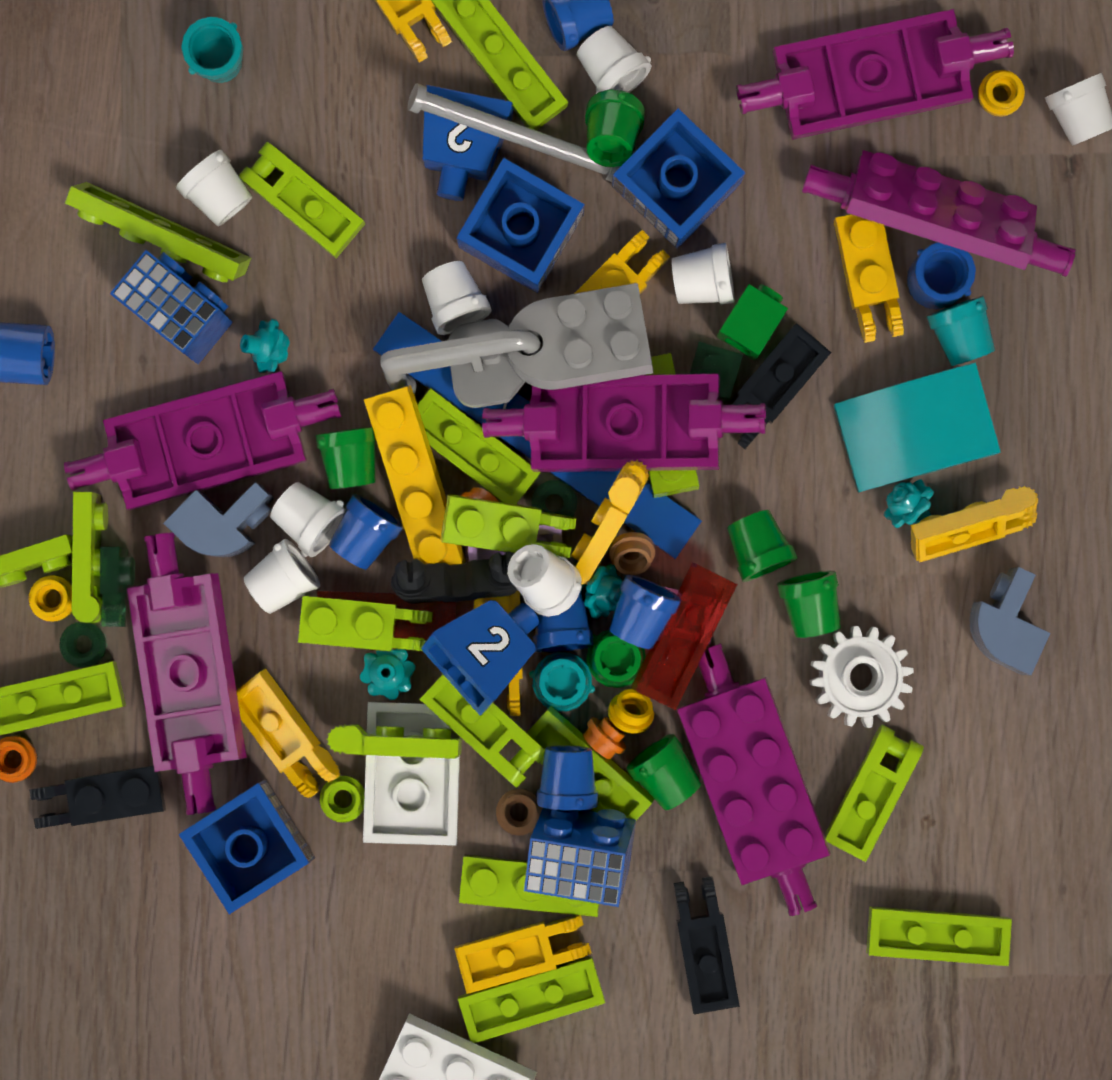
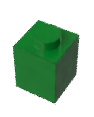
M748 284L716 337L755 361L788 310L786 306L781 304L783 297L765 285L760 284L758 288H755Z

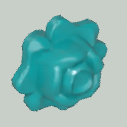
M271 319L269 322L262 320L259 324V330L254 335L245 334L240 341L241 351L253 354L252 359L257 363V369L260 373H265L267 370L275 372L277 364L286 361L289 355L287 350L290 345L289 337L284 334L282 329H279L277 319Z
M922 479L915 481L913 484L911 482L896 484L892 492L887 495L886 502L888 508L884 512V517L887 520H891L895 528H899L905 523L908 525L919 523L922 519L931 516V513L928 511L931 506L929 499L933 496L934 491L930 487H926Z
M615 565L599 566L593 578H590L587 584H581L582 595L586 596L584 604L590 609L591 617L594 619H598L601 616L607 617L610 611H615L623 581L617 575Z
M393 649V651L376 650V654L372 652L365 654V667L360 674V680L366 684L370 683L368 685V693L370 695H383L389 700H395L399 696V691L408 692L411 689L410 678L416 666L413 662L406 661L408 653L405 649Z

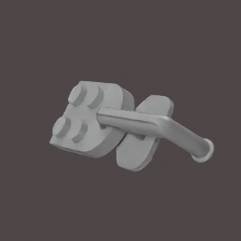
M638 283L542 299L523 308L514 317L509 326L497 319L465 323L454 329L447 341L387 351L380 357V365L391 391L411 385L414 394L417 388L416 381L406 374L450 366L455 395L463 405L471 408L507 403L515 396L525 382L537 388L556 390L653 373Z

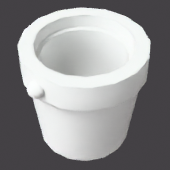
M606 26L593 33L584 41L576 54L595 84L596 94L610 89L623 90L630 93L646 78L652 67L650 64L651 58L638 53L612 26Z
M1102 73L1045 97L1049 109L1053 110L1072 146L1112 129V111L1105 89L1107 85Z
M222 150L212 153L197 164L176 186V189L185 199H189L217 226L231 219L252 199V195L230 164L231 160Z
M726 243L714 244L711 248L672 258L673 280L678 304L734 303L733 279Z
M453 261L438 266L422 278L433 315L431 319L437 334H451L454 329L462 324L482 321L492 311L486 295H482L462 261Z
M296 482L277 500L271 511L270 518L298 544L303 557H314L329 545L346 509L343 508L344 504L341 500L331 502L300 482Z
M288 539L275 544L273 551L244 576V582L250 594L259 606L269 614L304 595L312 594L320 588V582L307 559L301 555L300 550Z
M531 544L522 547L511 557L508 564L507 574L509 580L521 593L525 603L540 615L549 617L563 613L574 604L581 591L582 578L579 570L565 557L557 556L542 546Z

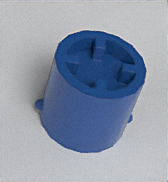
M939 242L931 244L925 250L919 249L917 251L918 257L913 261L907 274L909 293L917 303L929 309L939 310L950 307L963 295H971L970 288L975 281L976 268L972 256L967 251Z
M0 322V382L48 385L52 377L55 359V341L52 327L49 325Z

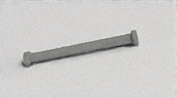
M416 83L411 91L407 106L408 111L417 114L420 110L596 171L602 174L604 180L612 182L613 174L621 167H604L596 164L590 159L587 149L429 93L424 85Z

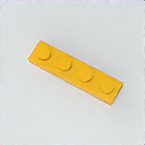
M405 386L364 399L413 558L422 561L424 564L446 563L458 565L465 563L466 559L461 545L442 543L440 541L447 498L412 386Z

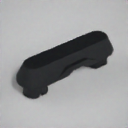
M497 552L490 559L471 560L465 564L458 565L446 563L424 564L418 559H412V562L402 560L395 566V573L391 578V587L397 596L411 604L441 601L458 602L476 600L478 598L509 596L517 591L507 574L508 564L515 553L506 552L505 555H501L500 552Z

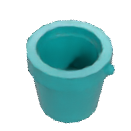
M207 17L199 19L189 26L183 36L181 47L184 60L189 66V74L194 75L196 73L202 78L216 83L228 82L238 75L242 67L244 48L241 37L236 30L237 24L235 22L229 23L222 18Z
M984 296L966 300L926 316L930 329L934 330L951 366L969 362L995 351L986 311L988 306Z
M556 652L546 656L538 663L535 670L529 672L530 678L533 679V689L538 700L545 707L549 708L552 706L556 711L567 712L578 708L586 701L589 693L595 692L588 666L580 657L568 652Z

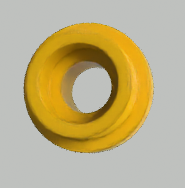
M996 70L989 73L982 80L978 88V100L982 108L989 114L999 117L1014 113L1021 106L1025 96V89L1021 79L1013 72L1007 70ZM997 87L1005 89L1008 99L1006 101L996 100L993 96V89Z
M55 575L45 576L37 580L29 592V605L33 613L40 619L51 622L60 621L68 617L72 612V584L65 578ZM51 590L58 591L61 596V601L56 607H50L46 601V596Z
M634 689L624 690L611 700L608 706V717L614 726L624 732L631 734L642 733L648 730L653 722V704L650 698L641 691Z

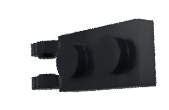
M796 323L737 392L738 398L732 405H760V403H765L766 424L768 422L772 424L832 352ZM742 433L738 444L746 449L759 433Z
M154 765L64 780V784L29 789L31 800L43 801L67 794L69 812L41 814L39 817L34 818L35 829L71 823V826L166 810L160 771H154Z
M712 876L702 878L701 885L708 915L691 917L688 905L690 902L688 888L685 887L684 881L674 883L680 918L676 921L694 1015L740 1007L724 915L722 912H719Z

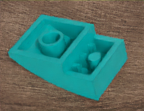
M976 362L834 404L858 493L1001 453Z

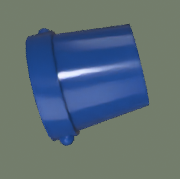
M542 0L549 29L556 44L562 51L577 47L578 43L586 40L601 28L613 26L614 18L609 0Z
M353 494L346 504L347 509L329 542V546L348 562L367 570L388 544L398 537L404 527L399 520L377 504L360 495Z
M628 574L621 584V594L609 630L615 636L630 644L644 649H652L672 614L677 612L682 600L663 586Z
M581 591L574 604L559 615L547 617L536 613L539 625L535 627V636H533V643L536 646L535 652H565L585 649L594 645L593 634L589 629Z
M569 745L545 748L540 789L537 790V805L539 807L569 811L588 810L598 806V791L595 786L591 748Z

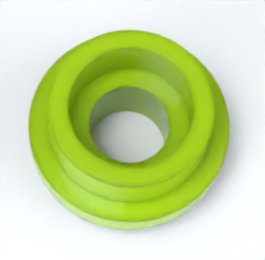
M343 775L337 777L332 782H327L323 786L320 793V805L325 815L333 821H352L364 810L365 789L357 779ZM339 790H346L351 794L352 802L350 806L341 807L336 803L335 795Z

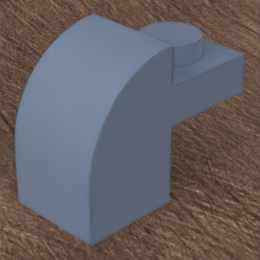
M255 482L224 513L203 492L195 490L163 524L186 546L198 553L213 557H232L247 551L256 544L243 530L247 526L255 529L265 520L272 511L268 504L274 497L262 485Z
M1020 567L1009 568L1007 574L1001 572L997 577L990 592V597L995 599L992 606L983 601L973 603L970 612V630L975 644L987 658L1018 674L1031 676L1050 633L1017 618L1036 575Z

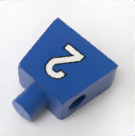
M426 85L427 92L512 121L513 102ZM424 111L423 162L425 168L441 172L436 195L449 200L463 201L468 177L479 180L489 179L504 139Z
M490 600L434 631L421 650L480 716L498 698L536 651L535 644L527 634L539 625V619L534 610L525 603H520L511 612L507 613L497 601Z

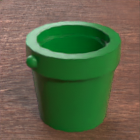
M610 89L598 92L587 103L585 112L587 154L596 164L604 167H619L633 155L638 136L644 127L645 108L642 102L633 94L623 90Z
M372 427L315 435L317 449H320L330 489L376 483L374 445L376 438Z
M762 510L748 515L727 527L739 566L737 570L742 582L751 581L789 565L798 558L793 546L789 545L769 510Z
M827 570L806 573L777 583L779 596L784 601L794 634L797 638L824 635L841 628L837 596L839 584L835 571Z
M610 630L603 631L599 635L593 634L594 645L588 648L586 661L590 673L598 682L607 687L621 688L631 685L635 681L641 682L643 680L642 672L646 664L644 648L637 647L618 638Z
M669 734L652 743L640 752L626 767L633 780L638 781L665 811L683 803L702 784L684 754L682 744L674 734Z

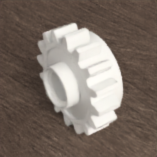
M852 626L850 628V638L847 639L840 631H836L833 633L835 645L831 647L821 644L818 647L825 655L823 660L811 661V666L819 670V677L809 680L810 685L821 687L822 693L818 695L815 701L817 704L829 702L832 705L827 714L830 718L834 719L841 712L845 713L844 725L852 727L857 717H861L863 726L871 728L874 715H877L883 722L890 721V715L887 710L890 706L899 710L905 707L902 701L898 699L900 692L912 693L913 688L903 683V676L914 673V670L910 667H902L900 663L907 656L908 652L906 649L897 651L891 649L896 639L893 635H888L882 641L878 640L879 631L876 627H870L866 637H862L859 626ZM860 663L867 665L872 673L871 683L862 690L856 689L850 681L851 670Z

